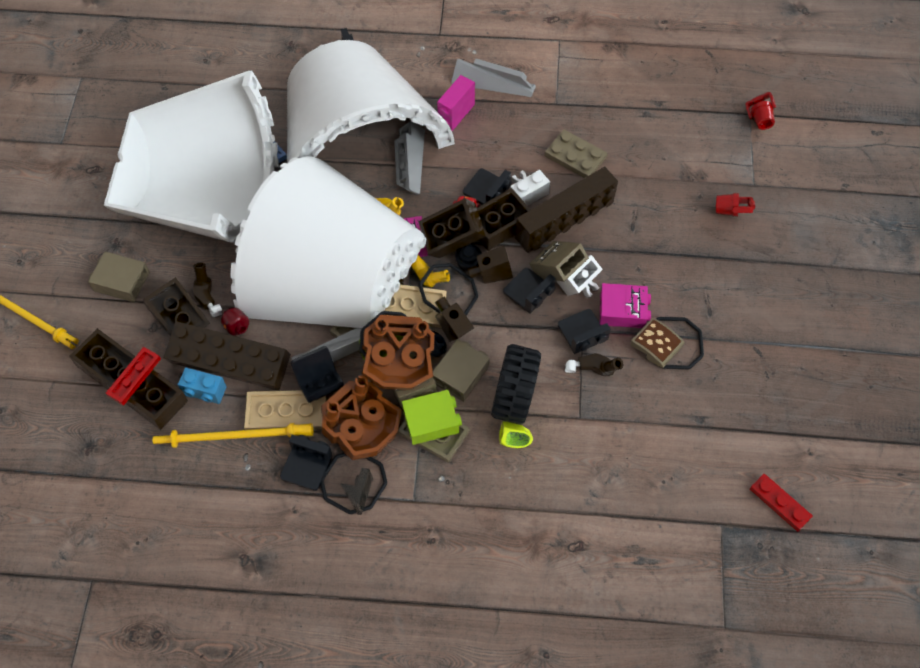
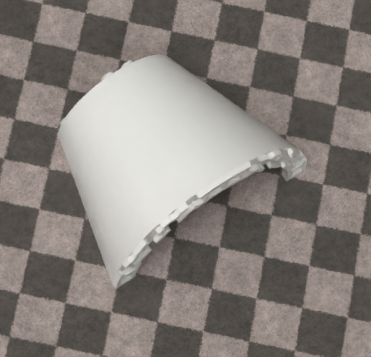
M337 40L320 45L302 57L289 75L287 82V163L294 157H316L325 148L324 143L328 140L332 142L339 134L347 133L366 124L391 120L393 118H399L404 121L406 118H410L414 123L422 126L426 125L427 129L433 132L438 149L455 143L452 131L442 116L372 46L354 40Z
M246 71L130 112L118 151L120 162L115 163L104 206L116 213L235 243L236 237L240 232L242 219L247 220L251 212L247 208L254 195L267 177L275 171V167H279L277 158L278 147L277 143H273L275 136L272 135L270 127L274 126L272 114L268 108L266 96L261 97L259 90L262 87L254 73Z
M312 156L294 157L288 163L281 164L280 168L282 169L280 171H273L267 177L247 210L251 211L247 220L242 219L240 232L235 241L237 246L235 250L237 253L236 263H231V292L236 294V299L233 300L235 308H239L251 319L363 328L390 305L392 296L399 290V280L408 275L410 266L417 260L419 251L426 244V238L420 230L324 161Z

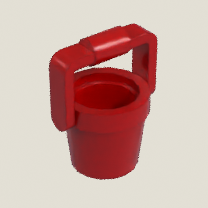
M771 92L761 94L746 102L745 106L750 119L754 118L759 129L766 130L775 124L773 112L774 108H776V103Z
M739 193L716 196V214L738 217V213H753L755 209V201L752 197H739ZM739 204H748V206H739Z

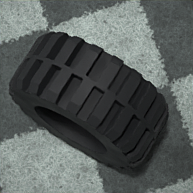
M515 344L507 346L491 411L493 418L519 425L525 423L541 361V353L538 350Z

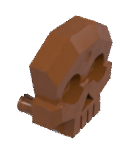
M380 315L363 332L362 349L366 351L362 375L381 389L411 390L431 379L433 371L430 353L434 350L435 334L429 329V324L420 317ZM395 336H404V337H403V339L399 342ZM385 351L386 357H381L379 352ZM410 353H415V354H416V358H415V359L410 358L409 354H410Z
M363 375L358 376V379L356 378L355 381L349 380L321 405L323 418L322 434L331 443H338L351 460L377 456L396 438L402 409L382 397L383 392L372 382H368L367 377ZM374 410L376 413L371 414L369 411ZM353 429L355 433H349L348 430Z

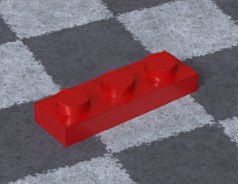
M143 347L107 390L106 395L124 406L161 360L160 356Z
M765 473L750 487V490L797 532L813 517L811 513Z

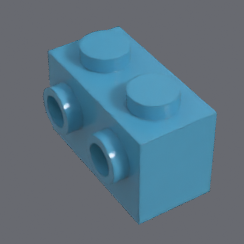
M186 367L178 383L180 390L183 391L185 396L220 404L227 388L222 377Z

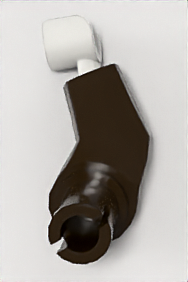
M203 262L194 264L196 279L193 283V292L195 299L205 310L209 309L212 317L222 315L220 304L214 305L215 300L210 294L212 281L207 276L206 264Z
M594 353L578 357L577 362L575 360H568L565 365V372L575 373L576 367H579L580 370H592L606 377L613 375L616 370L622 369L624 364L619 357L610 360L601 354Z

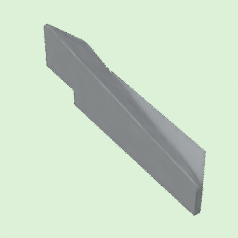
M457 59L452 77V84L462 75L474 81L475 88L531 97L536 88L535 84H530L526 80L527 76L523 72L480 59H475L473 64Z
M410 121L399 129L400 137L394 141L397 185L418 195L420 194L425 130Z
M355 328L308 352L291 358L294 360L322 346H327L332 361L335 362L359 350L360 331L362 328Z

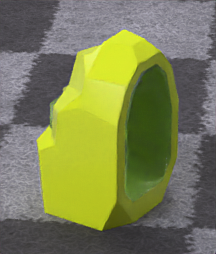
M507 421L501 423L499 431V442L501 445L511 448H523L533 442L530 430L523 425Z

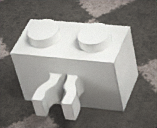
M541 170L527 177L526 173L521 171L520 177L522 180L518 179L515 175L512 176L514 184L510 186V189L512 188L527 206L549 194L550 181Z
M589 255V259L565 282L557 281L567 296L578 294L583 290L584 295L588 298L593 295L589 290L590 287L593 291L599 289L598 285L592 282V280L603 269L592 255Z

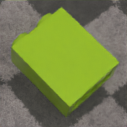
M449 390L402 401V408L412 445L459 433V426L462 425L460 414L455 413L454 408L457 407L455 397L450 396Z

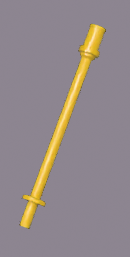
M0 295V304L53 335L55 342H61L70 349L76 348L70 342L72 341L78 345L79 340L68 334L64 328L56 329Z
M289 423L284 428L179 435L176 430H172L170 435L153 436V444L171 443L173 448H177L179 442L284 435L291 437L292 434L296 436H313L314 428L312 423L299 425Z

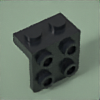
M481 168L463 189V194L467 197L475 198L478 203L483 205L510 188L512 184L511 172L505 169L500 177Z
M524 268L503 289V293L531 314L543 303L547 296H550L555 291L556 278L549 274L545 279H542L529 268Z
M586 309L558 322V327L574 354L607 341L611 331L608 323L600 325L591 309Z
M322 346L291 361L298 385L308 404L344 386L341 377L335 369L327 346Z
M292 434L289 440L291 452L280 477L283 481L316 491L320 487L333 456L330 446L323 441L314 442L304 435L296 436Z

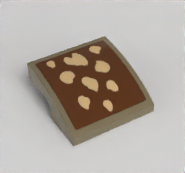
M654 317L631 340L632 347L647 354V360L661 368H664L685 344L681 337L672 329Z

